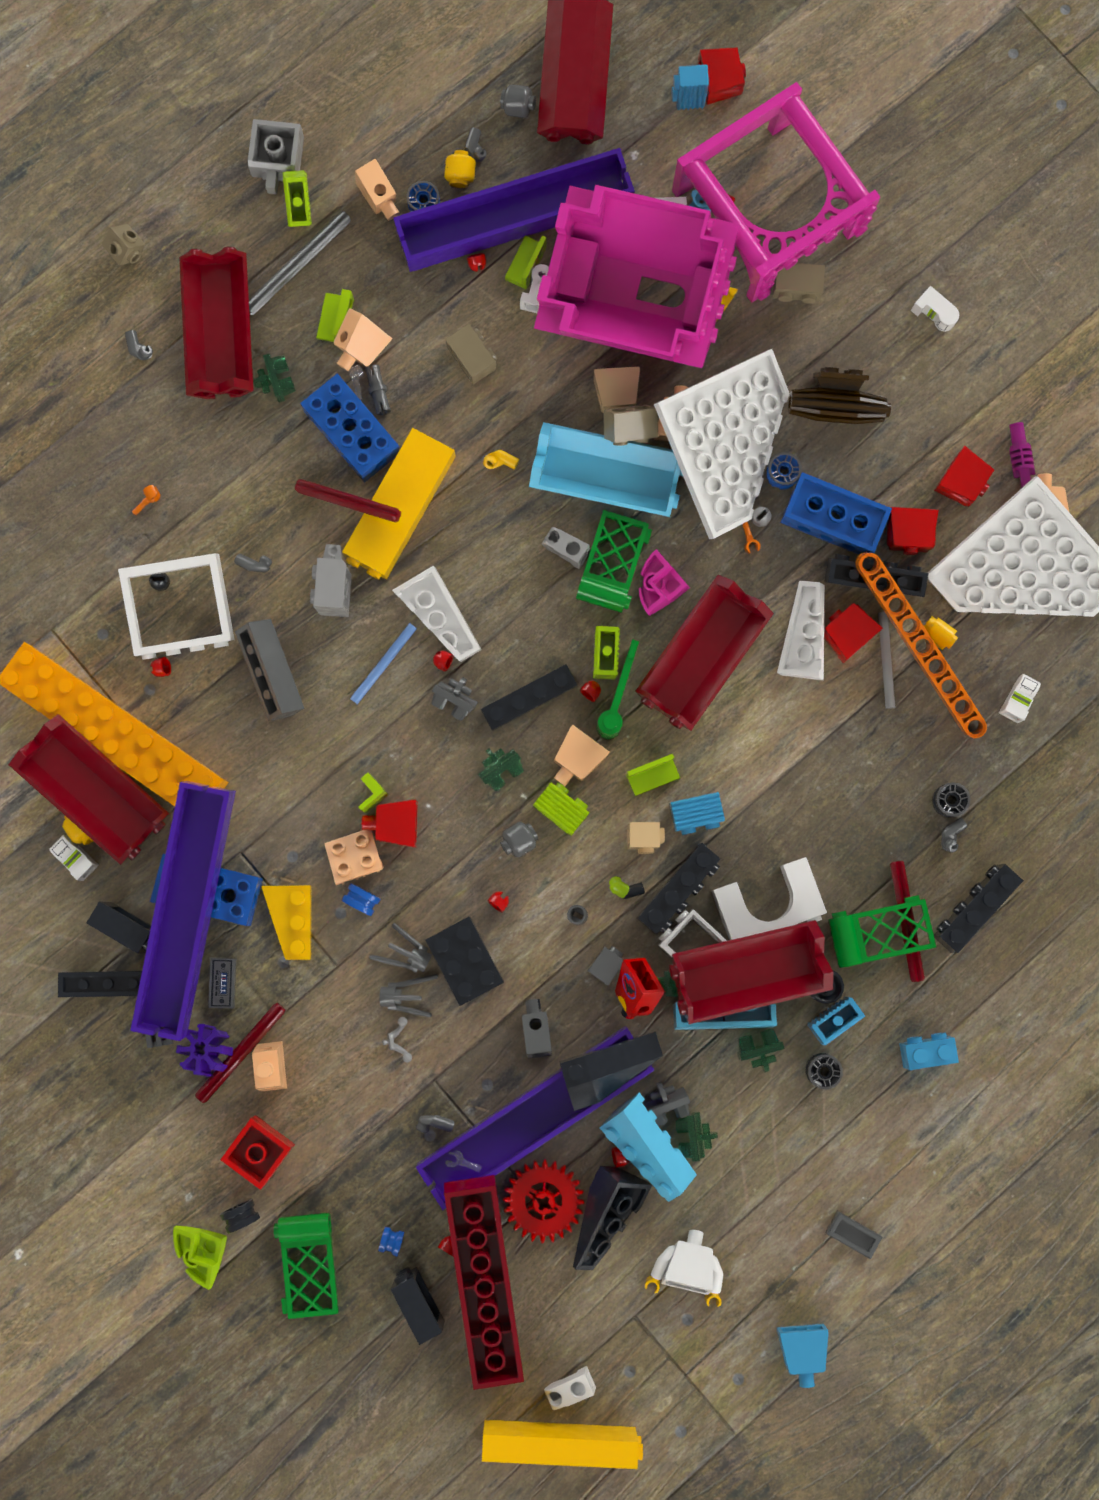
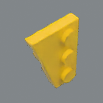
M311 885L261 886L285 960H310Z

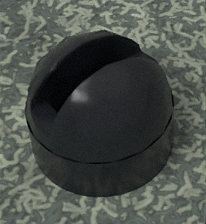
M166 573L150 575L149 583L153 589L164 591L169 587L170 579ZM154 578H164V581L153 580Z

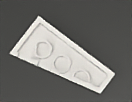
M434 566L392 590L460 662L482 650Z
M799 581L777 671L782 676L816 680L824 679L825 585L820 582Z

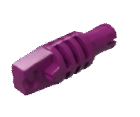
M1017 422L1009 425L1012 441L1009 452L1014 479L1020 478L1021 488H1023L1031 480L1030 476L1036 473L1032 448L1026 441L1024 423Z

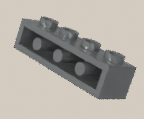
M271 619L248 622L236 630L235 634L268 722L291 717L305 709Z

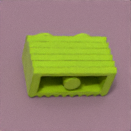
M304 170L282 172L288 226H310L312 220L307 173Z
M596 626L594 679L615 680L618 677L619 627Z
M551 782L533 804V807L569 836H572L589 815V812L586 810L589 806L578 797L574 801L567 795L569 790L559 782L556 785Z

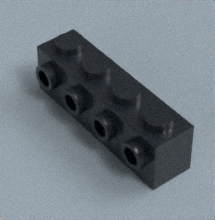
M835 554V559L828 558L824 582L869 589L858 572L855 562L849 561L850 556ZM865 558L862 563L863 568L866 571L871 570L874 566V561ZM883 561V564L903 594L925 597L929 573L921 572L922 567L907 565V569L897 568L898 563ZM881 577L876 582V588L879 591L884 590L887 586V581L884 577Z
M700 843L638 915L637 919L654 934H657L659 931L664 933L673 923L669 919L676 912L679 915L687 907L688 903L685 900L691 893L696 896L703 888L702 880L707 875L712 877L720 868L717 863L721 858L703 843Z
M994 864L985 873L986 878L971 888L969 897L965 901H960L952 910L954 913L948 920L944 919L937 926L934 938L950 953H959L1024 881L1006 864H999L997 866Z

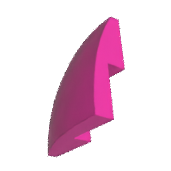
M657 549L649 556L641 571V575L644 578L642 588H639V596L643 608L650 616L672 603L690 587Z

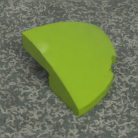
M176 1225L173 1229V1242L177 1258L183 1256L184 1263L189 1267L185 1272L192 1280L208 1290L211 1289L222 1261L227 1236L205 1229Z

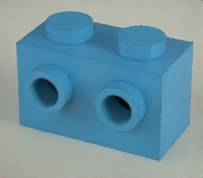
M945 1032L931 1034L932 1038L923 1040L922 1036L907 1038V1042L899 1043L903 1068L915 1070L959 1063L955 1038L947 1036Z

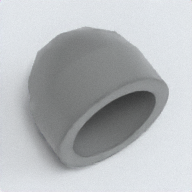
M766 507L756 508L752 516V522L758 527L768 525L771 520L770 510ZM763 511L767 514L759 521L757 517Z

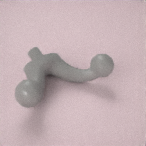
M400 1017L398 1019L399 1026L394 1031L388 1033V1040H382L383 1045H389V1050L403 1054V1061L409 1063L412 1060V1055L403 1047L394 1043V1039L400 1034L404 1026L407 1025V1019Z

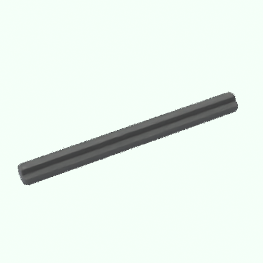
M340 211L249 299V312L251 315H254L350 223L351 219L345 211Z

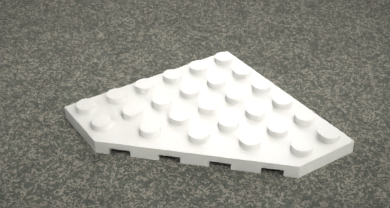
M772 349L764 351L654 404L709 539H714L751 520L754 513L752 508L755 498L759 496L765 466L768 465L773 450L771 445L774 435L778 433L783 417L781 412L790 394Z
M1038 476L1031 479L928 572V581L957 612L1094 617L1099 612V546Z

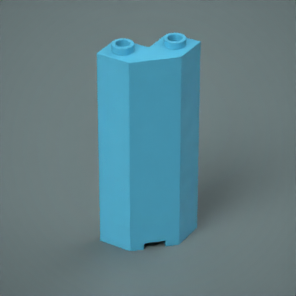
M543 422L529 487L670 517L672 508L677 509L680 495L675 494L678 477L683 476L671 449L634 441H628L627 445L616 446L613 445V442L604 439V435Z

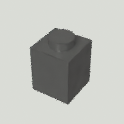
M604 946L587 971L606 985H609L622 966L623 959L621 957L624 954L613 946L610 949Z

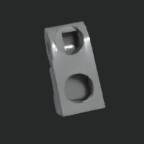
M551 527L542 542L546 549L559 555V557L570 562L571 565L578 569L582 567L591 551L589 544L555 527Z

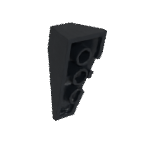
M656 1031L559 1061L574 1111L601 1102L660 1059L663 1054Z
M611 1166L599 1167L589 1188L573 1263L575 1270H594L610 1249V1241L618 1231L623 1232L627 1226L624 1222L632 1212L637 1213L642 1207L652 1187L649 1182L620 1168Z

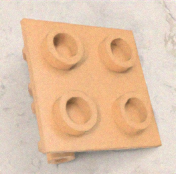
M362 830L324 843L336 885H343L345 882L353 879L358 880L362 876L364 878L366 875L374 872L379 873L384 868L377 851L372 830Z

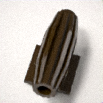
M820 368V372L813 373V378H817L820 387L793 389L790 391L788 400V414L814 421L844 424L884 422L885 417L889 418L891 413V403H888L885 397L859 391L864 381L869 380V375H863V370L848 369L844 370V373H839V368Z

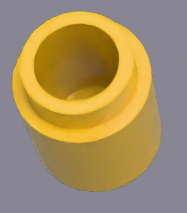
M931 616L924 625L936 646L941 650L945 647L950 649L958 639L955 635L957 630L939 617L936 619Z

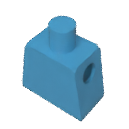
M824 1324L777 1327L781 1350L789 1374L799 1375L800 1387H814V1373L825 1372L828 1329Z

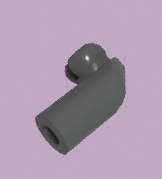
M472 127L465 144V150L476 162H482L487 152L478 144L481 130Z
M135 330L125 332L129 354L142 361L149 360L153 353L151 346L140 344Z
M238 554L234 561L236 565L248 571L262 573L268 572L270 570L269 567L272 565V560L264 555L260 557L258 562L243 554Z
M961 817L942 831L941 846L950 853L957 851L959 847L957 844V834L968 827Z
M422 1115L417 1119L419 1122L416 1125V1129L423 1133L429 1132L430 1126L451 1132L454 1127V1120L439 1115Z

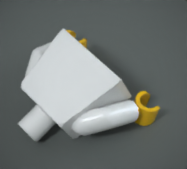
M689 1230L687 1242L677 1241L675 1246H668L657 1258L651 1276L646 1279L645 1289H647L649 1283L653 1282L657 1285L654 1293H658L660 1280L662 1279L661 1284L705 1294L707 1306H709L711 1298H717L716 1305L717 1307L721 1306L722 1302L718 1293L721 1292L723 1271L718 1258L713 1255V1249L701 1246L704 1233L698 1230Z

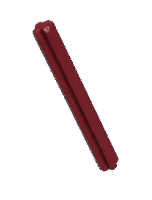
M299 479L295 485V490L300 494L396 523L401 517V511L398 508Z
M904 861L891 862L890 867L898 905L905 903L904 898L910 897ZM911 907L906 916L915 921ZM906 908L899 909L898 911L903 914ZM903 919L901 922L902 934L909 938L915 925ZM916 932L914 937L912 938V941L919 945ZM909 943L908 946H907V948L915 947V946H914L913 944ZM920 951L906 954L910 980L912 982L923 981L925 976Z
M275 1003L233 1050V1055L228 1056L223 1064L227 1065V1068L223 1072L215 1071L197 1091L195 1097L200 1102L206 1103L282 1017L286 1011L282 1005Z

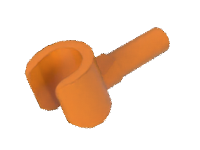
M149 485L143 489L146 498L132 511L134 515H137L149 503L160 499V493L156 486Z
M747 521L743 523L747 540L744 550L750 554L749 544L754 543L758 552L760 550V543L753 539Z

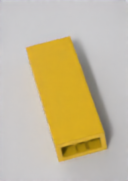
M414 428L411 429L372 498V501L398 508L401 511V517L395 523L364 513L342 551L344 557L347 558L345 561L355 568H358L360 565L367 569L366 573L378 580L380 577L387 580L456 457L454 449Z
M502 1420L484 1421L482 1462L637 1469L638 1460L643 1459V1444H641V1436H637L636 1427Z

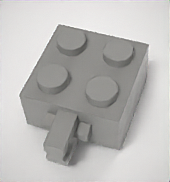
M253 119L248 168L252 177L266 180L265 188L268 194H277L279 181L283 182L282 172L300 171L304 135L300 124Z
M326 544L323 558H317V565L312 567V579L315 580V589H311L310 603L313 604L319 615L349 617L352 574L342 559L341 545Z

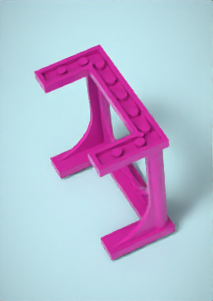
M795 82L677 159L672 187L674 195L680 197L695 187L717 219L739 224L735 246L743 259L749 275L750 286L746 296L751 303L757 299L762 301L771 294L772 286L775 284L774 281L778 275L777 272L783 268L786 270L790 269L798 262L797 259L803 255L806 257L811 255L821 243L825 242L827 244L831 242L841 230H843L842 233L847 240L854 235L859 237L868 229L867 225L873 219L872 215L877 210L876 206L881 198L876 190L868 192L800 98L802 88L798 82ZM767 121H769L767 129L772 136L792 124L822 166L826 176L827 197L823 208L810 223L792 231H769L748 221L705 163ZM835 185H837L838 188H839V191H836V192H835V191L833 190V187H834ZM836 198L843 199L847 202L848 207L837 209L832 206L831 201ZM828 212L833 214V216L829 217V220L825 218V214ZM811 227L813 231L809 232L807 228ZM757 236H764L765 239L762 246L760 245L761 240ZM793 238L795 242L793 243L792 241L787 247L786 240ZM772 239H778L781 243V250L777 254H772L769 251L768 244Z

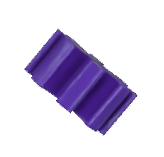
M198 1024V1031L188 1029L186 1038L191 1042L190 1047L177 1045L176 1053L189 1056L184 1062H180V1066L185 1070L194 1071V1075L205 1077L212 1076L211 1070L223 1072L227 1065L223 1064L218 1058L219 1054L233 1055L232 1047L220 1045L225 1039H229L230 1036L227 1032L217 1030L216 1027L206 1024Z

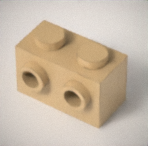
M630 822L627 825V850L638 849V854H653L654 849L660 848V844L664 843L665 832L664 828H660V822Z

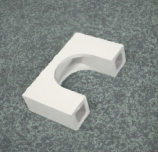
M806 857L780 866L789 890L790 901L785 913L774 921H761L750 914L737 882L711 891L729 940L797 925L806 920L807 922L822 920L821 915L826 914L827 911Z

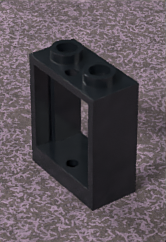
M99 901L86 924L137 954L146 953L151 925L112 902Z
M406 1267L399 1271L390 1290L418 1344L421 1345L442 1333L445 1320L418 1268L415 1267L410 1270L409 1267Z

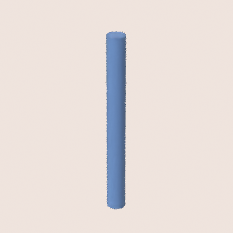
M411 623L406 626L350 699L358 705L417 628Z

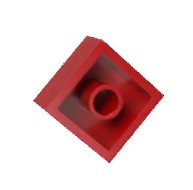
M255 1115L250 1118L220 1160L261 1190L266 1186L295 1144Z

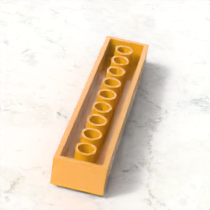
M25 641L0 674L1 686L48 719H52L57 714L62 716L117 767L173 806L176 804L180 782L190 781L219 788H225L229 783Z

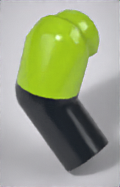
M618 876L612 877L609 880L611 892L622 899L645 894L642 882L629 886L622 882Z

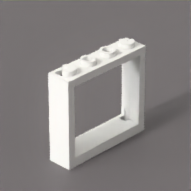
M214 553L118 569L134 656L142 655V660L157 658L156 653L165 651L166 656L181 654L180 649L189 647L190 652L205 650L204 645L214 643V648L229 646L228 641L234 640L219 554ZM210 565L222 635L142 647L130 578Z

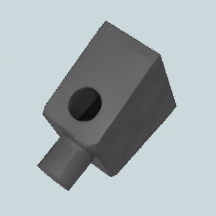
M540 999L525 1001L527 1014L522 1015L527 1057L531 1059L552 1056L547 1012L541 1011ZM535 1022L540 1023V1029L533 1030L532 1024Z

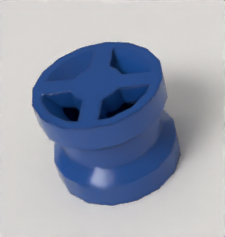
M385 1226L378 1252L384 1253L388 1251L393 1256L398 1257L405 1232H394L390 1227Z

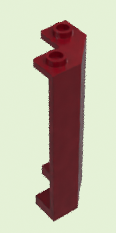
M548 0L537 133L550 142H558L560 139L571 136L579 140L581 144L590 145L594 141L603 139L614 6L608 0Z
M230 246L222 248L221 251L214 255L204 253L201 249H191L179 257L186 395L202 399H216L215 394L227 393L230 398L241 397L254 391L246 253Z
M717 575L635 690L642 698L640 702L651 710L655 708L668 717V722L678 729L684 727L692 731L774 613L762 600L747 595L735 581Z
M59 714L46 722L34 739L19 749L8 764L120 865L128 858L132 861L142 851L139 847L152 833L157 835L166 825L163 821L169 815V812Z
M816 920L672 954V965H669V972L672 980H675L679 996L677 1005L680 1015H685L688 1024H693L833 990V970L824 955L825 937Z

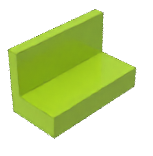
M525 235L506 273V281L527 290L531 281L532 270L536 265H539L546 251L547 237L542 236L540 241H537Z
M342 289L341 295L325 294L317 339L334 342L349 308L352 309L354 298L351 290Z
M673 754L627 771L626 776L634 796L680 779L673 761Z
M366 773L361 780L373 794L358 806L366 814L388 796V793L370 773Z

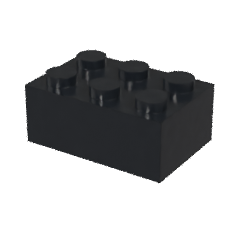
M470 916L425 940L459 1006L504 983Z

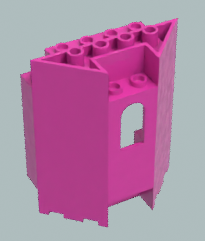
M595 185L594 191L569 186L566 202L560 204L555 224L558 234L547 276L542 275L537 295L539 309L534 329L702 368L711 343L716 341L718 329L715 328L716 320H721L724 311V305L721 304L723 295H728L731 281H728L730 271L734 272L737 257L733 255L739 224L711 218L709 210L599 185ZM645 277L679 285L685 292L683 303L677 307H667L637 300L641 278Z

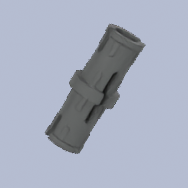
M372 365V372V369L368 366L364 370L370 386L368 392L373 397L376 415H384L383 410L388 414L391 412V408L386 396L387 387L383 384L379 365Z

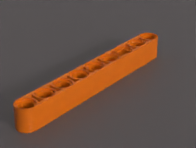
M869 552L860 554L855 561L858 572L961 731L972 738L982 737L987 730L984 718L889 571L876 554ZM866 557H871L874 561V566L871 570L866 571L862 566L863 560ZM884 577L887 581V586L884 590L879 591L876 588V582L879 578ZM898 598L900 601L899 609L891 611L889 608L890 601ZM911 618L913 628L910 631H904L902 627L903 622ZM925 639L926 648L918 652L916 650L917 641ZM937 659L939 661V668L931 672L929 664L932 660ZM951 680L952 688L944 692L942 690L943 682ZM959 700H964L965 708L957 712L955 709L956 703ZM977 720L978 728L970 732L968 729L969 723Z

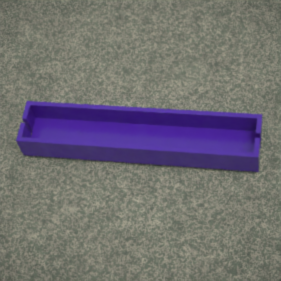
M617 148L393 217L409 272L525 237V235L529 236L555 228L560 204L566 202L569 186L594 191L595 185L635 194L630 175L626 172L627 167L621 149Z
M183 781L179 784L130 1031L152 1036L158 1032V1037L181 1041L188 1034L236 794L234 790L209 787V785L190 781Z
M625 1026L587 1052L634 1037ZM650 1065L601 1102L575 1111L562 1070L559 1069L418 1162L416 1169L427 1186L431 1185L434 1180L436 1184L432 1186L431 1193L441 1209L444 1210L446 1209L444 1197L445 1182L490 1175L496 1176L653 1072L654 1068Z

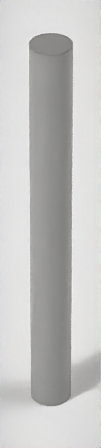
M880 612L878 613L879 625L883 628L879 633L885 708L891 709L895 708L889 622L886 613Z

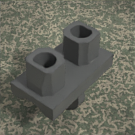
M464 677L459 682L451 678L448 685L440 681L432 690L434 695L431 704L443 710L448 701L454 703L455 707L451 715L460 721L475 709L478 702L468 697L472 690L465 686L467 679Z
M661 1082L656 1083L658 1091L650 1094L651 1100L642 1103L647 1111L652 1110L657 1117L655 1122L658 1127L668 1122L665 1112L674 1109L677 1118L690 1114L688 1103L691 1102L684 1087L675 1090L673 1085L663 1088Z

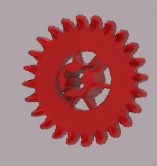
M546 1159L543 1160L542 1166H539L536 1160H533V1168L524 1164V1173L520 1170H515L518 1179L509 1178V1182L513 1187L504 1188L505 1192L511 1194L503 1198V1202L510 1203L509 1206L504 1208V1212H512L507 1222L516 1221L513 1227L514 1231L521 1227L523 1228L522 1238L527 1233H531V1242L539 1235L542 1244L546 1236H549L553 1243L556 1233L563 1239V1229L570 1233L572 1232L570 1222L579 1224L578 1219L574 1215H583V1211L577 1206L585 1204V1201L577 1198V1196L583 1194L584 1191L582 1189H575L580 1184V1180L571 1181L574 1172L571 1171L565 1174L566 1165L557 1169L556 1160L553 1161L551 1166H548ZM543 1182V1188L539 1190L532 1188L533 1185ZM546 1182L554 1185L558 1191L552 1193L546 1189ZM559 1194L562 1196L561 1206L555 1202V1197ZM526 1196L533 1199V1205L526 1207ZM545 1196L548 1197L550 1205L544 1204L542 1207L539 1206L537 1198L544 1199ZM534 1209L542 1215V1219L534 1217L529 1211ZM551 1211L556 1214L553 1217L544 1219L545 1215L551 1213Z

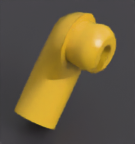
M497 450L484 457L483 465L487 469L506 465L515 470L520 459L503 450Z

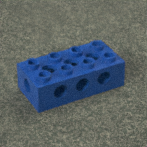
M338 373L300 403L304 413L364 483L397 456L400 450L397 442ZM340 408L339 412L331 413L333 409ZM349 426H356L354 430L346 431ZM366 443L372 444L368 449H361Z
M802 472L796 482L780 523L858 555L864 552L875 553L892 508ZM809 503L815 504L818 510L811 509ZM831 512L837 513L840 519H835ZM854 521L860 522L863 528H857L854 525Z
M165 854L162 855L150 902L156 903ZM221 868L211 917L244 926H251L264 878ZM232 889L234 890L236 897L235 900L230 903L228 902L226 895L227 892Z

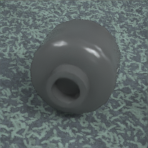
M510 84L501 93L500 106L501 109H504L507 116L526 118L531 110H535L536 96H532V90L529 86Z
M517 822L502 832L503 841L500 844L507 855L512 854L514 857L520 858L536 848L538 836L529 823Z

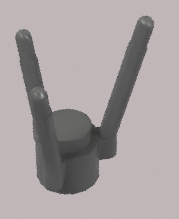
M393 923L392 927L417 949L413 948L412 952H409L392 943H389L388 947L408 957L407 962L409 963L370 955L369 958L378 962L410 969L414 972H417V970L424 972L432 954L427 952V947L421 945L396 923Z
M434 974L398 983H388V987H381L380 1006L388 1007V1010L431 1017L432 1014L429 1012L397 1005L401 1004L402 1001H420L422 999L421 996L402 995V990L397 988L438 978V975Z

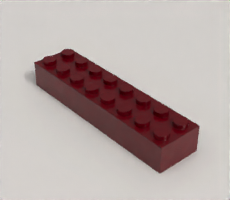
M495 1175L445 1182L444 1197L473 1390L524 1382Z

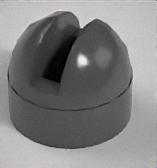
M573 905L567 912V918L574 925H582L588 919V912L581 905ZM577 912L582 915V920L573 916L574 913Z

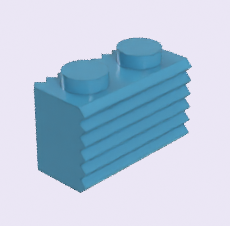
M708 65L679 66L678 75L673 76L674 87H672L671 91L672 102H676L678 110L681 108L683 110L685 108L688 110L690 108H704L709 86Z
M719 792L669 803L675 832L681 831L682 835L696 833V828L705 826L706 830L719 828L720 822L725 821Z
M844 996L843 1000L840 999L839 1002H836L835 1005H832L831 1008H828L819 1017L816 1016V1019H812L811 1023L808 1022L807 1026L820 1044L827 1045L864 1018L865 1015L853 998Z

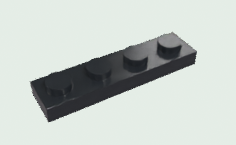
M567 664L483 707L481 711L491 730L494 731L574 689L578 685Z
M142 971L59 972L58 998L137 996Z

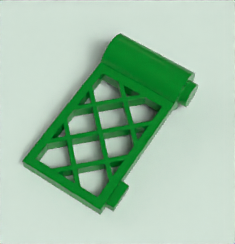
M603 510L578 588L577 600L622 613L623 609L628 610L632 596L628 595V591L643 543H649L652 529H648L649 523ZM606 518L615 520L620 528L608 533L604 526ZM632 526L641 528V536L631 540L626 529ZM622 532L628 542L616 547L611 537ZM607 539L613 550L601 555L597 548L598 543ZM630 546L635 554L634 558L624 562L619 551ZM616 554L621 564L609 569L604 559ZM601 561L606 572L600 575L589 573L591 565ZM624 568L628 575L626 584L616 581L612 573Z
M632 639L611 709L604 711L597 722V733L605 740L617 737L622 728L623 720L618 713V709L639 644L637 640Z
M919 895L904 898L905 903L850 915H847L846 911L832 913V918L828 919L839 968L937 948L926 900H920ZM921 905L923 915L919 922L916 923L908 918L906 914L911 907ZM906 908L903 914L897 911ZM893 911L901 916L894 928L882 922L887 912ZM882 913L879 919L873 916ZM869 916L877 922L870 933H867L860 928L858 918ZM903 919L915 925L909 938L896 931ZM923 921L925 922L926 928L921 926ZM879 924L891 930L884 943L872 936ZM919 928L927 933L929 944L918 945L912 941ZM862 933L867 936L865 941H863ZM894 933L906 940L901 950L895 951L887 946ZM871 938L882 945L877 955L867 957L865 946ZM909 943H911V944H913V945L915 946V947L907 948V946H908ZM885 948L891 951L887 953H882Z
M330 1213L280 1217L278 1223H274L275 1239L279 1238L281 1243L286 1297L281 1299L283 1314H288V1319L338 1314L339 1306ZM326 1244L327 1255L321 1261L311 1253V1250L316 1245ZM297 1247L304 1253L297 1264L288 1257L287 1248ZM307 1256L318 1264L311 1274L299 1266ZM289 1264L293 1267L291 1271L289 1270ZM321 1267L329 1273L330 1277L324 1286L313 1277ZM295 1270L307 1278L300 1288L296 1287L290 1280V1276ZM309 1281L320 1289L313 1300L302 1291ZM323 1292L332 1299V1307L322 1308L316 1303ZM298 1295L309 1303L305 1310H293V1301Z

